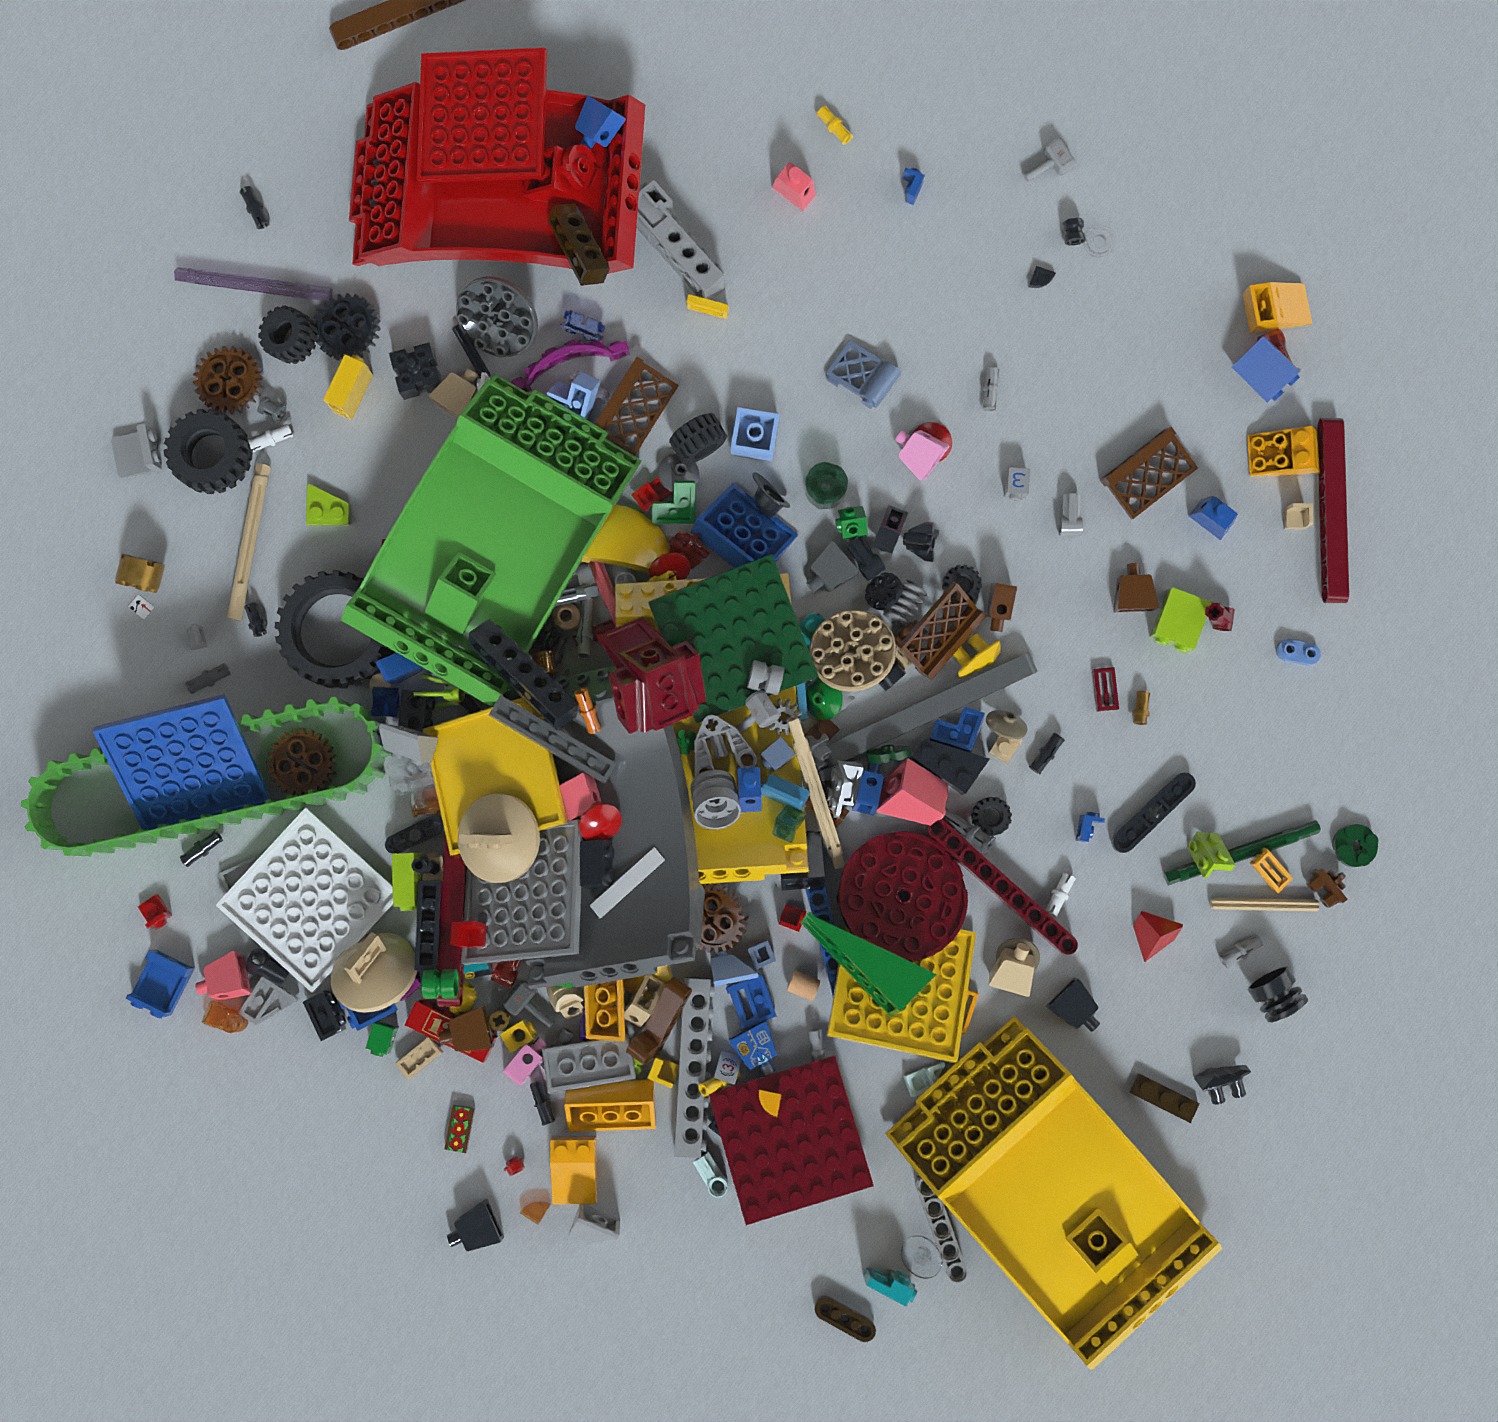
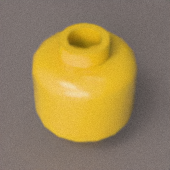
M463 981L461 1007H449L448 1010L456 1015L469 1012L477 998L475 987Z

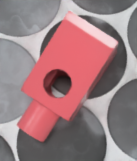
M791 162L777 176L772 186L774 190L802 211L816 196L812 178Z
M582 773L560 785L565 812L569 821L582 818L583 814L591 808L593 803L602 802L595 778L587 773Z
M231 951L205 966L203 969L205 980L195 984L199 995L208 993L210 997L216 1000L252 994L244 956L236 951Z

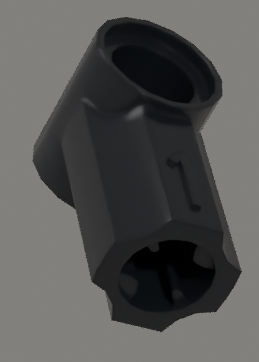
M862 536L857 537L846 546L858 563V568L867 581L886 570L880 557L872 552Z
M261 948L254 949L245 964L248 973L260 975L279 987L290 973L279 962L270 958L268 952ZM253 959L259 960L262 964H256L253 962Z

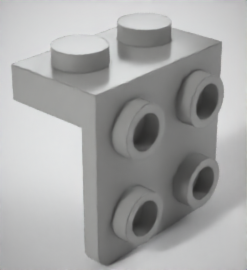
M145 423L136 425L138 432L113 437L111 440L118 476L121 478L161 470V456L156 445V433L154 429Z
M837 760L836 768H832L831 787L827 788L826 800L829 801V809L832 810L834 817L839 818L842 805L854 806L864 769L863 764Z

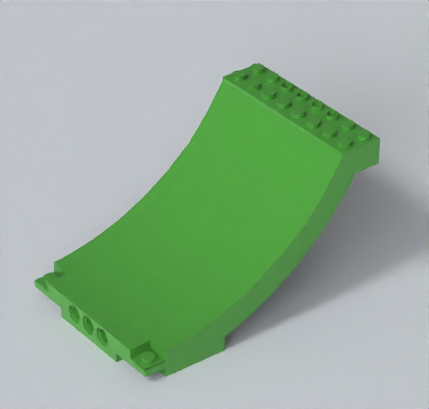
M494 374L491 379H487L459 415L455 427L407 501L362 584L346 604L341 621L493 707L500 695H504L509 684L468 645L469 632L490 619L495 625L498 624L509 638L514 639L523 652L528 653L642 460L606 440L608 432L534 389L529 394Z

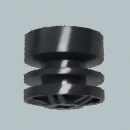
M1285 966L1273 970L1254 981L1248 987V991L1255 1002L1266 1001L1260 1007V1011L1266 1013L1265 1019L1269 1023L1293 1015L1308 1002L1307 996L1301 994V987L1290 988L1296 982V979L1289 967Z

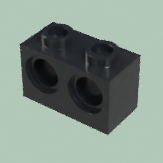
M402 690L398 726L423 733L424 728L433 726L431 715L435 709L434 696L413 695L414 692L422 691ZM421 698L422 705L417 708L416 701ZM419 719L420 725L417 729H414L413 723Z

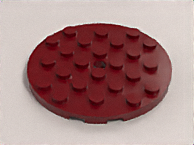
M896 831L894 833L881 834L866 841L849 858L839 881V907L842 918L850 933L910 962L926 959L943 950L959 933L968 908V891L963 880L964 875L956 860H953L945 851L946 849L934 840L913 832ZM899 891L907 892L909 896L908 901L901 902L897 893Z

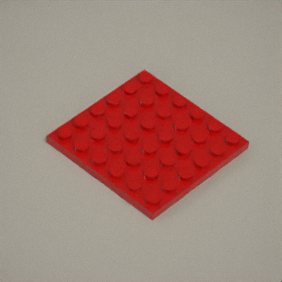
M545 47L421 53L416 177L419 183L543 179L548 51Z

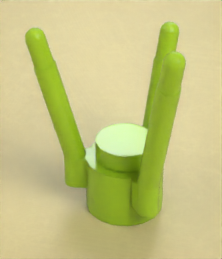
M422 674V677L448 686L443 691L413 693L414 696H443L445 700H448L447 702L435 705V709L460 705V702H463L465 698V691L442 678Z

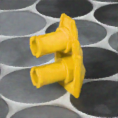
M979 633L974 634L968 640V643L978 652L973 658L961 646L953 655L962 666L958 671L959 679L993 665L1001 653L1000 641H995L988 646Z

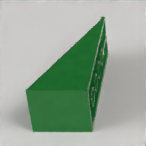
M811 912L800 921L811 935L890 1017L899 1013L937 975L818 919Z

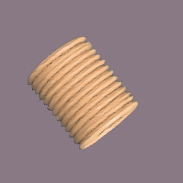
M794 970L787 987V992L789 991L812 1002L821 981L807 974L805 975L803 972Z

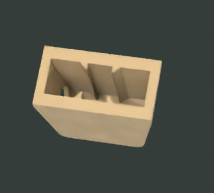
M467 368L462 377L451 372L429 395L432 403L459 418V415L478 392L477 387L472 385L478 375L469 368Z
M1018 943L1015 950L1003 949L990 970L989 986L1029 997L1034 973V956L1028 954L1030 947L1024 943Z
M645 975L624 1010V1018L641 1027L650 1017L666 984L652 975ZM644 992H649L651 997H643Z

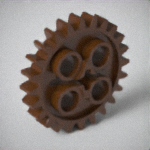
M223 346L222 352L214 348V355L207 352V360L200 358L204 364L202 366L196 365L200 372L193 373L198 378V380L193 381V384L198 387L194 391L200 395L198 397L199 400L205 401L204 405L210 408L212 406L211 409L220 410L224 414L228 410L233 415L234 409L241 413L243 405L249 409V401L256 403L253 396L261 395L257 388H263V385L258 382L264 379L261 374H258L262 371L259 366H256L258 362L252 359L250 353L245 354L242 348L237 351L234 346L230 348V351ZM223 365V369L220 372H216L217 367ZM244 368V372L241 375H237V371ZM220 385L219 390L212 393L213 388ZM240 388V393L233 396L234 390Z
M301 728L300 733L296 729H292V735L284 732L285 739L277 737L276 739L279 744H271L274 752H267L272 757V760L265 761V763L271 764V768H268L266 772L273 773L269 780H277L274 787L279 788L282 786L281 793H286L289 790V795H295L297 792V797L302 796L304 792L307 795L308 790L319 792L318 787L326 789L327 787L324 782H332L329 774H336L331 767L338 765V763L332 761L337 754L330 753L334 746H326L329 739L324 738L321 740V733H317L314 736V730L310 729L307 733L305 728ZM301 743L303 749L300 753L296 754L294 747L296 744ZM286 752L295 758L303 760L305 764L316 769L318 773L315 774L310 769L300 766V763L287 757ZM319 754L321 760L319 764L314 765L312 758L314 755ZM286 761H289L291 764L288 772L283 770V764ZM307 772L309 780L303 784L301 782V775Z
M712 883L705 886L701 884L705 889L701 946H699V949L702 950L707 946L708 953L713 949L716 953H719L721 950L726 952L730 947L736 946L743 939L741 935L746 933L743 927L748 925V922L743 919L748 916V913L742 912L746 905H739L738 902L741 900V897L734 898V890L728 893L727 885L720 889V883H716L714 886H712ZM712 899L717 902L718 907L713 905ZM725 917L731 921V925L725 921ZM709 929L714 931L715 936L710 934Z

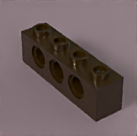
M576 203L553 205L547 221L580 285L604 283L609 273V264L605 260L600 246L596 243L592 231L588 228L583 214L578 209Z

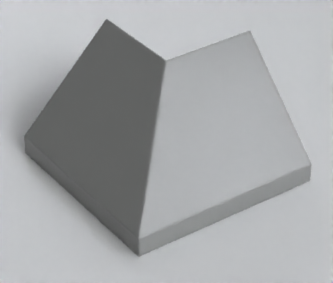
M580 1203L569 1235L587 1243L615 1240L620 1235V1220Z

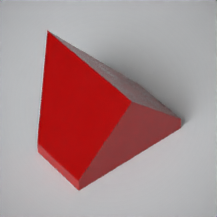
M1141 911L1133 924V928L1144 962L1173 942L1183 928V924Z

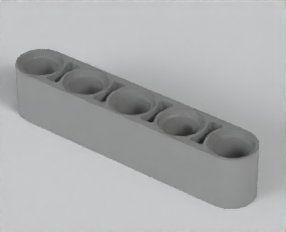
M918 1175L915 1180V1186L944 1269L952 1282L961 1283L967 1277V1268L945 1206L931 1189L922 1190L920 1188L924 1180ZM936 1201L939 1203V1208L936 1211L928 1210V1205L931 1202ZM945 1223L947 1226L945 1231L937 1232L935 1230L937 1224ZM947 1244L954 1246V1250L950 1254L943 1252V1248ZM954 1266L962 1268L958 1275H952L951 1269Z

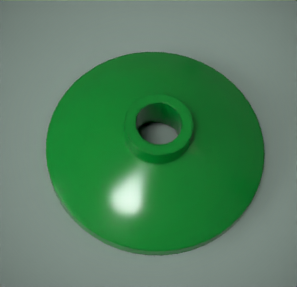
M818 678L816 682L810 684L807 688V709L816 719L830 720L834 718L842 707V691L828 686Z

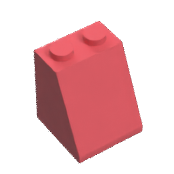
M907 758L884 777L876 811L881 814L931 826L937 820H941L946 813L945 804L948 798V783Z

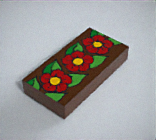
M453 1105L444 1150L467 1153L475 1108Z

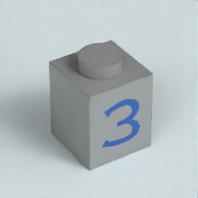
M1008 468L1006 471L1004 497H1010V500L1021 501L1027 497L1030 481L1029 468Z

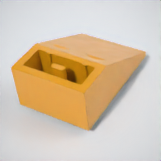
M1268 282L1249 285L1242 294L1250 334L1312 324L1304 283Z
M1313 426L1247 435L1250 477L1319 473L1317 431Z

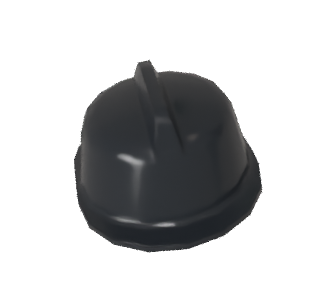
M752 473V477L758 485L754 495V502L759 511L768 518H772L783 507L790 508V504L779 495L768 480L759 473Z

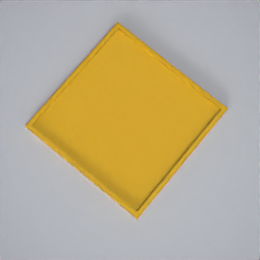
M523 698L511 701L544 720ZM493 707L423 729V733L438 737L430 765L450 855L460 854L458 831L463 815L475 801L487 795L507 794L520 799L534 814L539 831L568 823L552 753L488 716Z

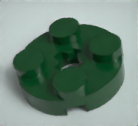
M1352 824L1336 832L1332 841V847L1335 850L1337 859L1342 864L1349 867L1367 866L1374 860L1378 852L1379 840L1377 835L1368 827ZM1357 840L1360 848L1354 852L1353 846L1350 843Z

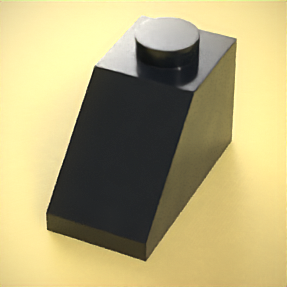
M889 505L873 547L878 548L882 552L892 554L908 512Z

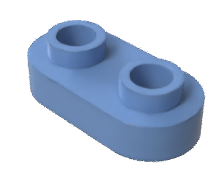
M1286 639L1281 641L1276 647V654L1279 659L1287 662L1309 666L1317 663L1321 657L1320 649L1312 643ZM1287 646H1290L1292 648L1291 653H1288L1286 651ZM1308 650L1312 651V658L1307 655Z

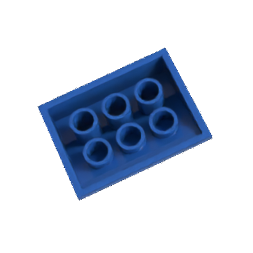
M734 483L697 518L690 532L734 568L769 554L773 555L776 563L799 535L776 516L768 518L756 507L754 499Z

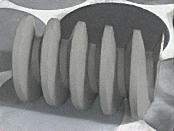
M906 579L907 583H902L903 590L899 600L895 605L888 608L889 611H884L883 613L885 618L899 627H902L901 623L909 624L905 618L906 616L913 618L914 615L910 610H918L914 603L923 602L919 596H927L922 587Z

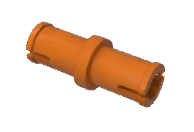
M581 688V693H579V690H576L574 694L580 707L579 714L584 718L588 733H596L594 728L599 732L602 728L596 715V706L592 704L588 688Z

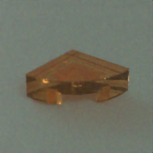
M544 1201L533 1202L526 1205L520 1213L538 1225L551 1204Z

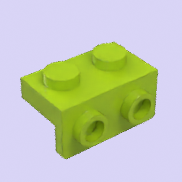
M1196 832L1187 845L1199 871L1205 878H1208L1213 870L1232 871L1236 866L1218 833Z

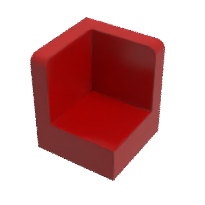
M785 904L778 924L799 932L802 926L800 921L805 917L807 911Z
M477 921L452 922L450 945L461 948L484 947L487 925Z

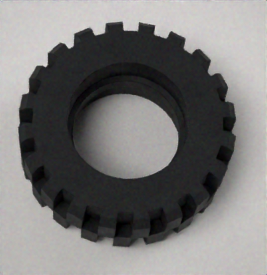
M197 409L196 414L190 411L185 414L186 418L183 420L178 418L175 421L177 425L174 428L170 427L168 430L170 437L165 438L164 444L167 446V449L163 450L164 457L168 459L166 461L167 467L172 470V474L183 484L199 493L214 494L217 491L220 494L226 492V487L231 489L236 487L235 482L238 479L242 481L245 478L243 475L244 471H249L251 466L248 460H252L253 453L249 451L251 447L246 432L228 415L213 409H209L208 412L204 409ZM209 435H220L223 437L225 452L222 459L211 468H196L192 462V452L198 441Z

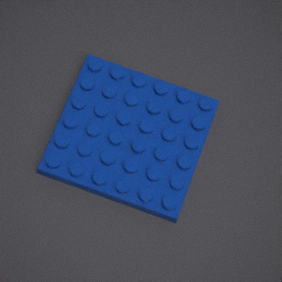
M225 694L94 726L92 732L142 829H148L149 831L157 829L158 824L175 825L179 824L180 819L197 820L201 819L200 815L202 814L219 815L222 814L224 809L236 811L244 809L243 805L246 804L258 806L265 804V800H271L268 789Z

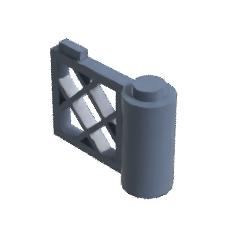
M850 340L826 372L828 382L836 387L840 384L862 398V404L870 409L879 406L901 375V371L895 365L879 359ZM852 348L858 352L859 358L847 361L846 354ZM871 360L877 364L873 370L864 371L862 362ZM860 363L862 372L849 374L848 365ZM846 366L847 375L838 377L833 373L837 367ZM863 376L864 383L860 389L851 384L852 378Z

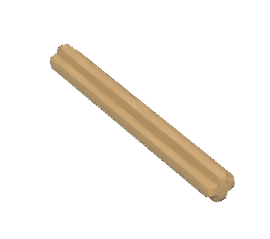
M1211 898L1210 906L1211 909L1318 911L1319 901L1306 899Z

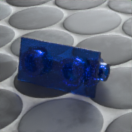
M573 310L565 311L563 318L566 321L560 323L559 326L564 327L566 332L575 335L577 333L582 334L584 339L588 341L603 339L604 336L599 335L600 333L603 334L605 330V325L601 321L588 317L586 324H584L583 319L585 315Z

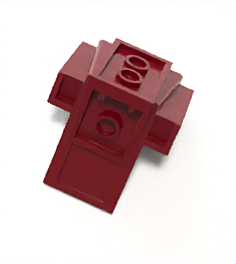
M644 617L597 635L598 641L604 646L617 670L609 672L618 720L629 734L639 730L641 732H647L652 729L658 731L694 715V711L700 708L699 704L706 702L699 653L687 641L671 647Z

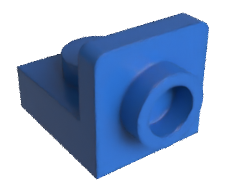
M905 168L903 173V180L908 181L905 189V194H907L906 203L914 205L925 176L915 168Z
M1087 812L1086 815H1080L1076 841L1089 842V838L1092 839L1094 834V826H1091L1092 822L1105 823V818H1100V814L1095 812Z

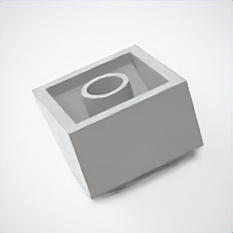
M380 723L379 730L383 749L392 752V757L399 759L407 757L410 758V763L422 765L423 762H432L438 737L403 726Z

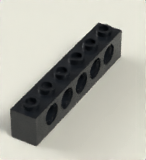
M488 619L469 632L468 645L556 731L577 717L579 705L577 700L572 695H568L560 683L554 681L543 667H539L527 652H523L518 647L516 641L509 638L498 624L495 625Z

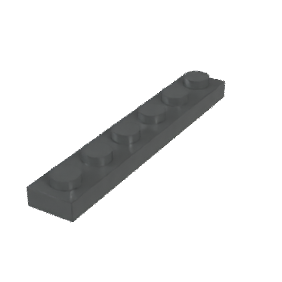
M501 695L488 715L604 784L617 764L561 730L556 731L549 723Z

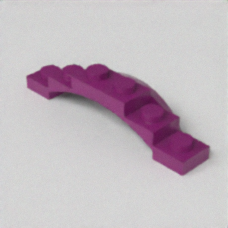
M571 340L562 347H552L545 350V353L541 354L542 358L538 362L528 365V368L524 369L527 377H517L511 380V383L525 392L532 391L531 385L542 374L560 363L586 356L609 357L610 362L630 355L626 341H615L606 348L603 340L591 341L588 344L581 343V340Z

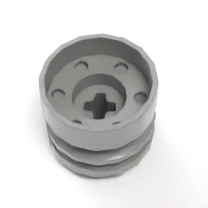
M710 770L694 778L691 782L690 792L696 822L708 829H721L735 823L740 817L741 807L734 777L722 770Z

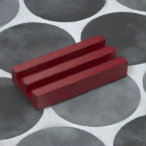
M1115 667L1093 669L1097 712L1119 710ZM1106 672L1110 674L1113 706L1109 704ZM1099 673H1101L1104 706H1102Z

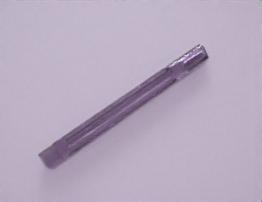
M177 267L174 270L175 281L322 301H330V297H332V288L192 268Z

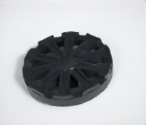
M888 572L881 573V575L872 578L871 583L867 585L865 590L867 604L875 610H886L892 607L902 594L903 585L901 580L893 573Z

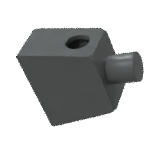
M831 541L811 565L810 571L814 577L806 584L812 592H816L821 586H824L828 592H831L856 577L859 570L840 548Z

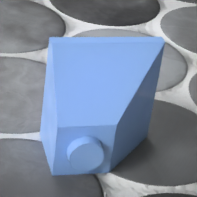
M727 951L714 953L715 957L710 958L715 986L758 978L757 970L735 955L727 954Z

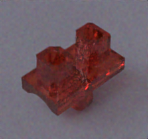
M679 531L669 540L671 544L669 553H683L686 555L691 569L700 565L710 554L702 548L704 544L699 541L701 534L698 532L692 536L688 532L684 534Z

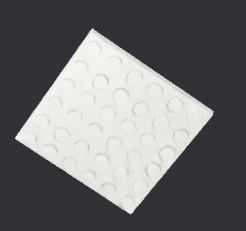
M305 808L222 897L216 906L313 993L332 973L334 964L341 953L357 944L393 906V888L388 880L308 808Z

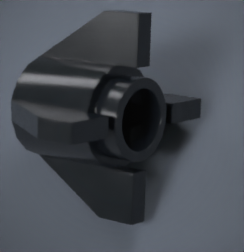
M924 522L904 533L903 545H906L907 550L924 561L933 562V550L939 530H934V523Z

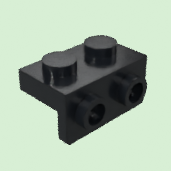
M325 990L303 1001L320 1041L346 1030V1019L342 1012H338L336 1007L337 1000L332 992L330 993L329 990Z

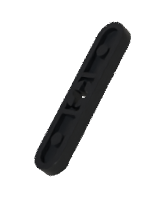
M1186 772L1179 773L1112 837L1111 844L1113 849L1119 853L1131 851L1194 790L1196 781L1193 775ZM1161 805V808L1157 811L1158 817L1154 816L1146 821L1145 818L1151 813L1149 809H1155Z

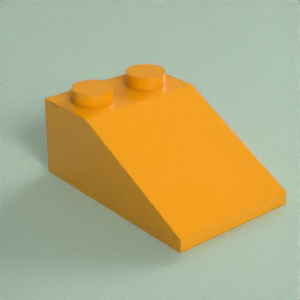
M553 1136L550 1140L552 1204H597V1136Z

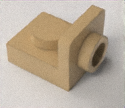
M998 736L988 753L1008 764L1023 740Z

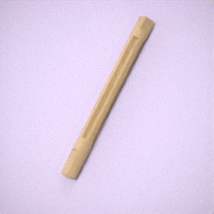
M265 464L255 465L227 618L235 621H242L251 566L271 466Z
M791 716L787 718L794 740L792 742L807 790L810 791L809 797L828 856L832 859L834 868L838 869L845 866L842 857L843 850L808 740L804 737L798 716Z

